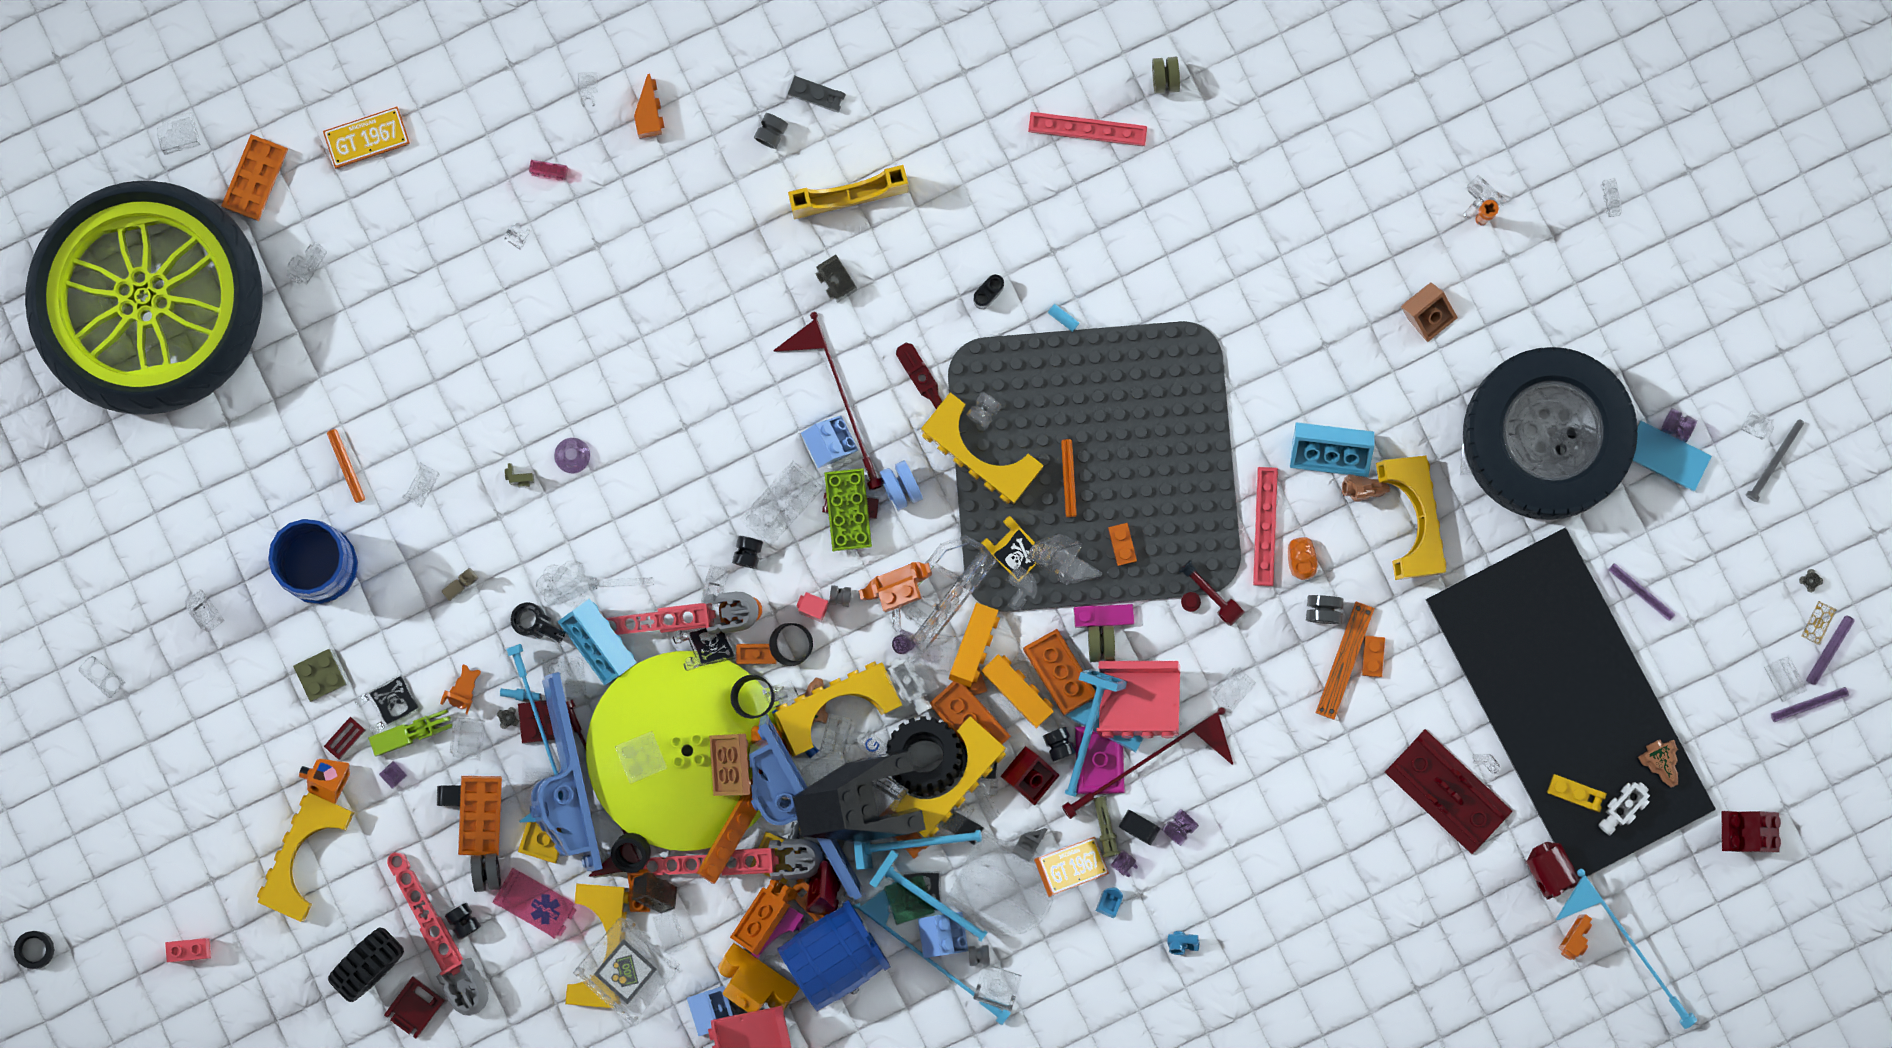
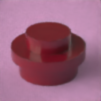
M1188 592L1183 595L1181 605L1184 610L1194 612L1199 609L1201 599L1198 594Z

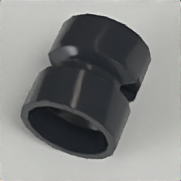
M738 536L736 544L738 551L734 552L732 563L757 569L759 562L757 554L761 553L763 541L746 536Z
M1066 726L1043 735L1046 746L1051 747L1049 754L1053 762L1076 753L1073 742L1068 741L1070 735Z
M467 902L445 915L448 923L454 925L453 931L459 940L481 927L477 918L471 916L472 910ZM466 919L467 924L462 926L460 922Z

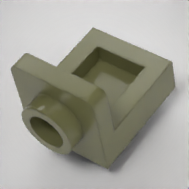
M508 463V468L505 469V480H509L510 485H518L519 488L530 487L531 483H535L533 473L514 474L513 464Z

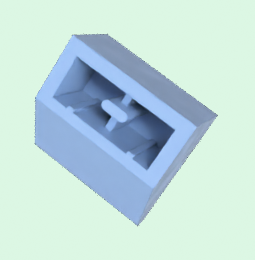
M841 415L816 423L801 433L818 468L830 465L858 451Z
M956 912L957 914L963 917L962 912ZM944 914L918 918L924 958L968 952L965 928Z
M725 986L687 998L698 1036L709 1033L708 1029L712 1028L711 1020L734 1016L730 1000L723 995Z

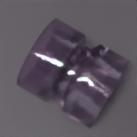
M1671 408L1662 424L1661 431L1669 435L1675 434L1677 439L1686 443L1694 431L1698 420L1688 415L1684 417L1682 412Z
M1180 808L1173 816V821H1168L1162 828V831L1177 845L1181 846L1188 839L1187 834H1192L1199 825Z

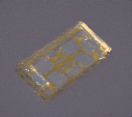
M1818 601L1801 637L1820 645L1837 609Z

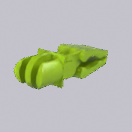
M448 708L412 721L413 724H402L368 737L374 756L377 757L413 744L415 739L419 738V740L453 728L454 725L452 723L435 729L436 726L451 721L450 716L432 722V719L449 713Z

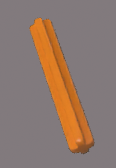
M332 429L327 432V436L353 499L356 503L363 502L365 496L338 431Z
M1064 439L1061 441L1065 512L1066 517L1071 518L1077 515L1072 440Z

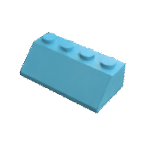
M1296 422L1292 441L1290 468L1368 477L1374 450V432Z
M590 598L557 621L604 686L637 663L634 660L633 654L623 645L620 636L615 634L610 627L609 621L601 615L598 606Z

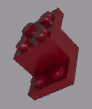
M1721 811L1722 851L1780 853L1781 839L1779 837V828L1781 826V819L1778 812Z

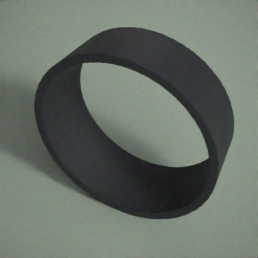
M785 623L778 626L772 632L769 648L777 662L785 666H796L804 662L811 654L813 638L806 627L797 623ZM790 625L802 629L809 641V650L806 657L798 661L786 659L780 653L777 646L779 633Z
M746 675L740 678L731 690V704L734 710L745 718L754 719L764 716L771 710L775 701L772 686L766 679L758 675ZM751 680L765 682L771 691L769 707L765 712L757 716L745 713L738 702V694L741 687Z

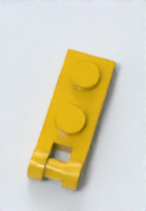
M1553 774L1547 793L1598 813L1601 812L1602 800H1605L1607 795L1602 791ZM1590 795L1595 796L1593 803L1588 802Z

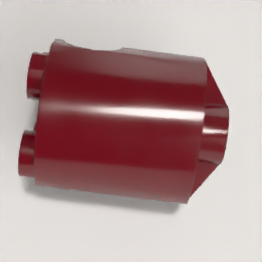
M1544 842L1534 847L1525 861L1542 895L1547 900L1563 894L1565 890L1574 888L1579 883L1580 878L1561 843Z

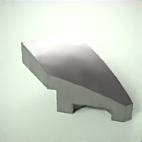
M1043 828L1021 835L1012 854L1029 863L1048 829Z

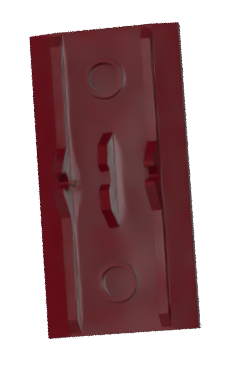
M1426 729L1384 772L1471 855L1512 813V810Z

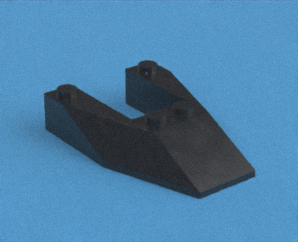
M902 749L845 763L794 795L792 798L800 836L866 842L926 830L922 810L917 808L879 817L872 781L914 771L910 751Z

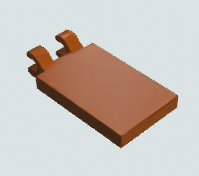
M771 879L767 889L762 887L730 938L758 956L790 907L787 902L795 899L797 892L779 882V880Z

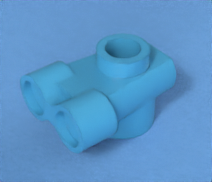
M1175 931L1173 934H1168L1167 941L1169 952L1174 955H1184L1185 949L1199 951L1200 942L1198 935H1185L1184 932Z

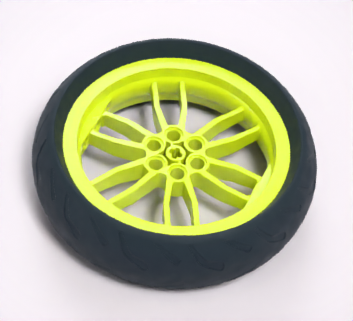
M131 181L111 185L85 196L66 209L54 221L38 244L30 264L25 289L26 317L30 334L41 358L55 377L73 393L92 404L116 412L139 415L166 413L184 408L200 401L221 387L235 373L250 351L260 324L263 304V289L258 262L249 241L237 223L222 208L203 195L182 186L157 181ZM166 224L190 235L191 239L174 251L157 272L152 274L151 244L147 226ZM141 229L143 240L141 267H135L129 255L125 238L126 231ZM118 232L120 251L129 275L126 279H121L104 268L82 261L80 258L101 236ZM200 243L208 254L189 270L168 279L166 276L176 262L194 245ZM213 261L220 282V307H215L195 299L170 295L172 289L193 278ZM75 267H85L116 282L113 291L92 289L71 282ZM145 274V280L138 283V275ZM159 280H163V287L161 289H156V282ZM130 287V292L123 296L121 294L122 289ZM69 288H74L94 296L118 299V305L94 318L76 334L69 316L68 290ZM143 294H146L148 296L145 298V301H142L140 299L143 298ZM164 299L167 300L166 307L159 308V302ZM175 305L196 306L218 313L213 330L190 323L173 313ZM133 306V312L125 315L126 307ZM147 312H151V319L149 321H144V314ZM120 315L122 320L110 336L92 352H89L83 346L81 340L101 324ZM167 316L181 325L207 334L209 337L198 351L187 360L171 363L168 343L159 322L160 318ZM137 321V349L141 369L125 372L99 361L97 357L113 345L133 322ZM147 328H154L160 341L164 359L163 365L147 366L145 352Z

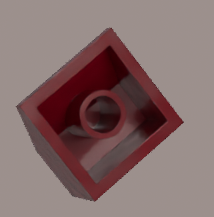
M1025 746L1000 777L1035 806L1060 775L1039 755Z
M823 861L819 866L818 873L809 878L806 912L825 916L836 911L838 908L839 900L837 899V893L841 882L838 881L839 878L828 861Z

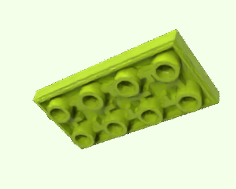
M864 468L824 472L832 551L872 548Z

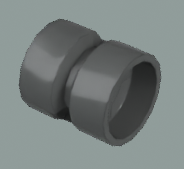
M765 113L761 121L762 127L757 129L754 139L769 148L776 149L781 140L780 135L785 133L788 123L773 114Z

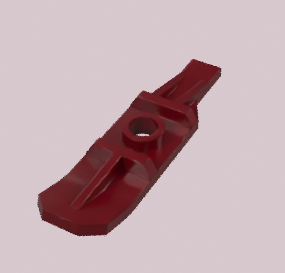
M905 342L897 347L896 356L921 396L929 399L935 409H937L943 402L938 395V384L913 344ZM921 374L926 376V380L923 382L918 379Z

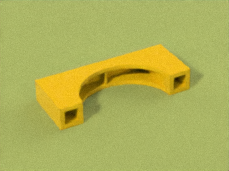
M904 165L884 169L883 172L874 177L853 184L818 190L806 187L789 191L788 196L795 220L908 193V181Z
M950 392L921 428L922 437L929 443L932 441L938 445L937 449L944 455L950 454L954 458L952 461L962 468L964 465L969 469L968 473L973 478L983 480L985 482L984 486L991 492L995 490L1001 494L999 498L1006 504L1011 502L1014 505L1043 469L1044 465L1030 454H1027L1023 459L1014 464L1005 466L991 465L972 455L965 447L959 432V419L966 404Z
M1427 455L1389 459L1376 463L1379 483H1389L1401 489L1412 502L1417 516V536L1412 548L1403 557L1392 561L1395 580L1446 573L1447 564L1443 555V541L1440 538L1439 532L1440 522L1436 514L1437 504L1433 496V482L1430 478V463L1427 460Z
M874 661L865 665L866 670L860 673L858 669L847 674L848 678L843 681L840 678L829 682L830 687L823 689L822 686L812 690L813 695L805 697L803 694L795 698V703L788 706L787 703L776 707L777 712L773 713V717L782 732L792 757L814 747L811 740L813 719L818 710L833 698L839 696L861 697L872 703L881 715L902 706L882 662L876 664Z
M970 716L957 730L965 742L968 755L965 772L958 784L948 793L933 799L915 798L902 791L890 804V807L896 812L913 808L922 810L926 830L919 831V833L925 838H928V836L933 837L939 831L937 826L942 821L946 823L953 815L951 811L954 807L959 808L966 800L964 796L969 791L973 793L980 785L978 783L982 776L986 778L993 770L991 766L995 762L1000 763L1006 756L1004 753L1006 748Z
M310 792L307 795H303L299 804L302 807L299 813L294 814L291 820L293 826L290 832H286L282 840L284 843L283 848L278 850L274 857L276 863L273 869L270 868L266 874L265 879H267L265 887L261 886L257 894L259 898L258 903L300 922L305 921L312 903L301 896L294 883L293 863L298 849L309 836L322 829L339 828L346 831L355 813Z
M576 883L575 904L591 909L604 925L607 936L604 962L623 939L625 940L622 924H626L627 912H624V904H628L629 892H625V887ZM592 975L583 982L567 984L565 1004L615 1008V1004H619L620 998L595 975Z

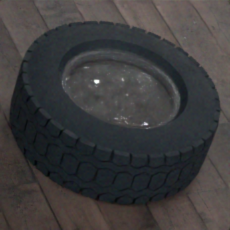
M1559 347L1536 348L1521 352L1507 359L1482 381L1474 392L1466 410L1463 424V446L1472 475L1483 491L1496 503L1511 512L1525 517L1542 520L1563 519L1589 510L1608 497L1619 486L1634 458L1638 436L1637 418L1632 400L1625 390L1626 388L1617 376L1600 361L1572 349ZM1542 409L1547 412V419L1540 418L1539 410ZM1560 411L1567 414L1566 421L1559 419L1558 413ZM1527 426H1534L1536 428V434H1529L1527 432ZM1550 428H1553L1556 432L1553 436L1547 433ZM1567 430L1575 431V439H1570L1567 436ZM1540 443L1544 446V453L1536 451V444ZM1558 445L1562 446L1565 450L1564 455L1557 454L1555 447Z

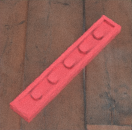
M1031 112L1028 132L1145 146L1147 126Z
M1257 468L1253 586H1273L1278 468Z

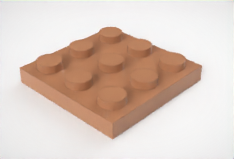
M746 734L709 736L713 796L750 795L751 782L748 773L749 760L747 758L748 741Z

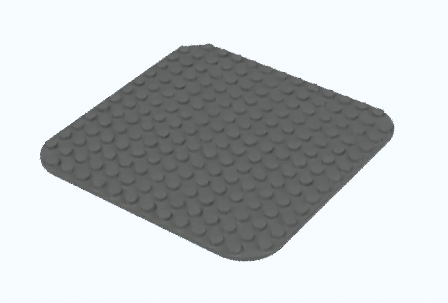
M1178 321L1080 329L1073 332L1068 330L983 337L969 341L955 353L948 369L949 393L951 392L966 404L959 419V432L965 447L976 458L991 465L1005 466L1014 464L1023 459L1027 454H1030L1044 465L1043 469L1013 505L1011 502L1006 504L999 498L1001 494L997 491L991 492L984 486L985 482L983 480L973 478L968 473L970 470L964 465L961 468L955 464L964 576L968 590L980 604L1001 612L1176 598L1183 597L1188 592H1194L1199 596L1207 595L1190 576L1187 577L1183 572H1179L1190 560L1192 561L1191 564L1196 568L1195 571L1216 592L1225 588L1234 579L1240 566L1241 549L1224 364L1219 342L1208 329L1197 323ZM1064 439H1071L1073 448L1077 515L1071 518L1066 517L1061 446V441ZM1008 516H1011L1019 527L1046 553L1019 582L980 545L985 538H988L995 546L1010 531L1003 523ZM1128 523L1137 562L1117 566L1108 527Z

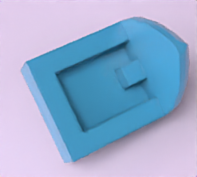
M1116 887L1105 889L1101 894L1095 911L1114 919L1123 898L1122 892Z

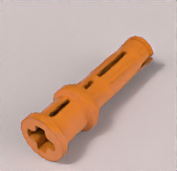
M1486 200L1479 207L1478 215L1475 218L1477 224L1480 222L1481 226L1485 225L1498 213L1499 206L1494 200Z

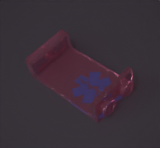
M515 868L511 869L492 902L547 933L554 939L558 936L562 937L567 928L564 926L567 919L571 920L577 911L574 908L576 906L574 902Z

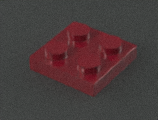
M546 700L534 702L547 741L555 740ZM519 703L518 712L522 744L543 741L531 703Z

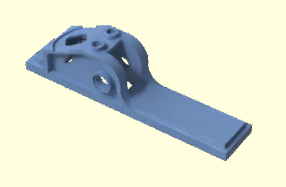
M560 672L544 676L545 680H542L561 769L556 775L542 779L534 786L531 793L532 806H530V813L542 831H545L554 842V847L561 857L583 853L584 856H581L583 867L587 871L603 869ZM559 791L563 795L562 800L558 798Z
M768 714L760 718L758 733L762 740L750 745L749 761L753 774V785H751L753 800H751L754 809L756 811L759 810L763 818L773 825H786L797 820L792 797L806 789L807 785ZM817 838L849 898L853 896L857 900L862 897V885L838 841L835 839Z

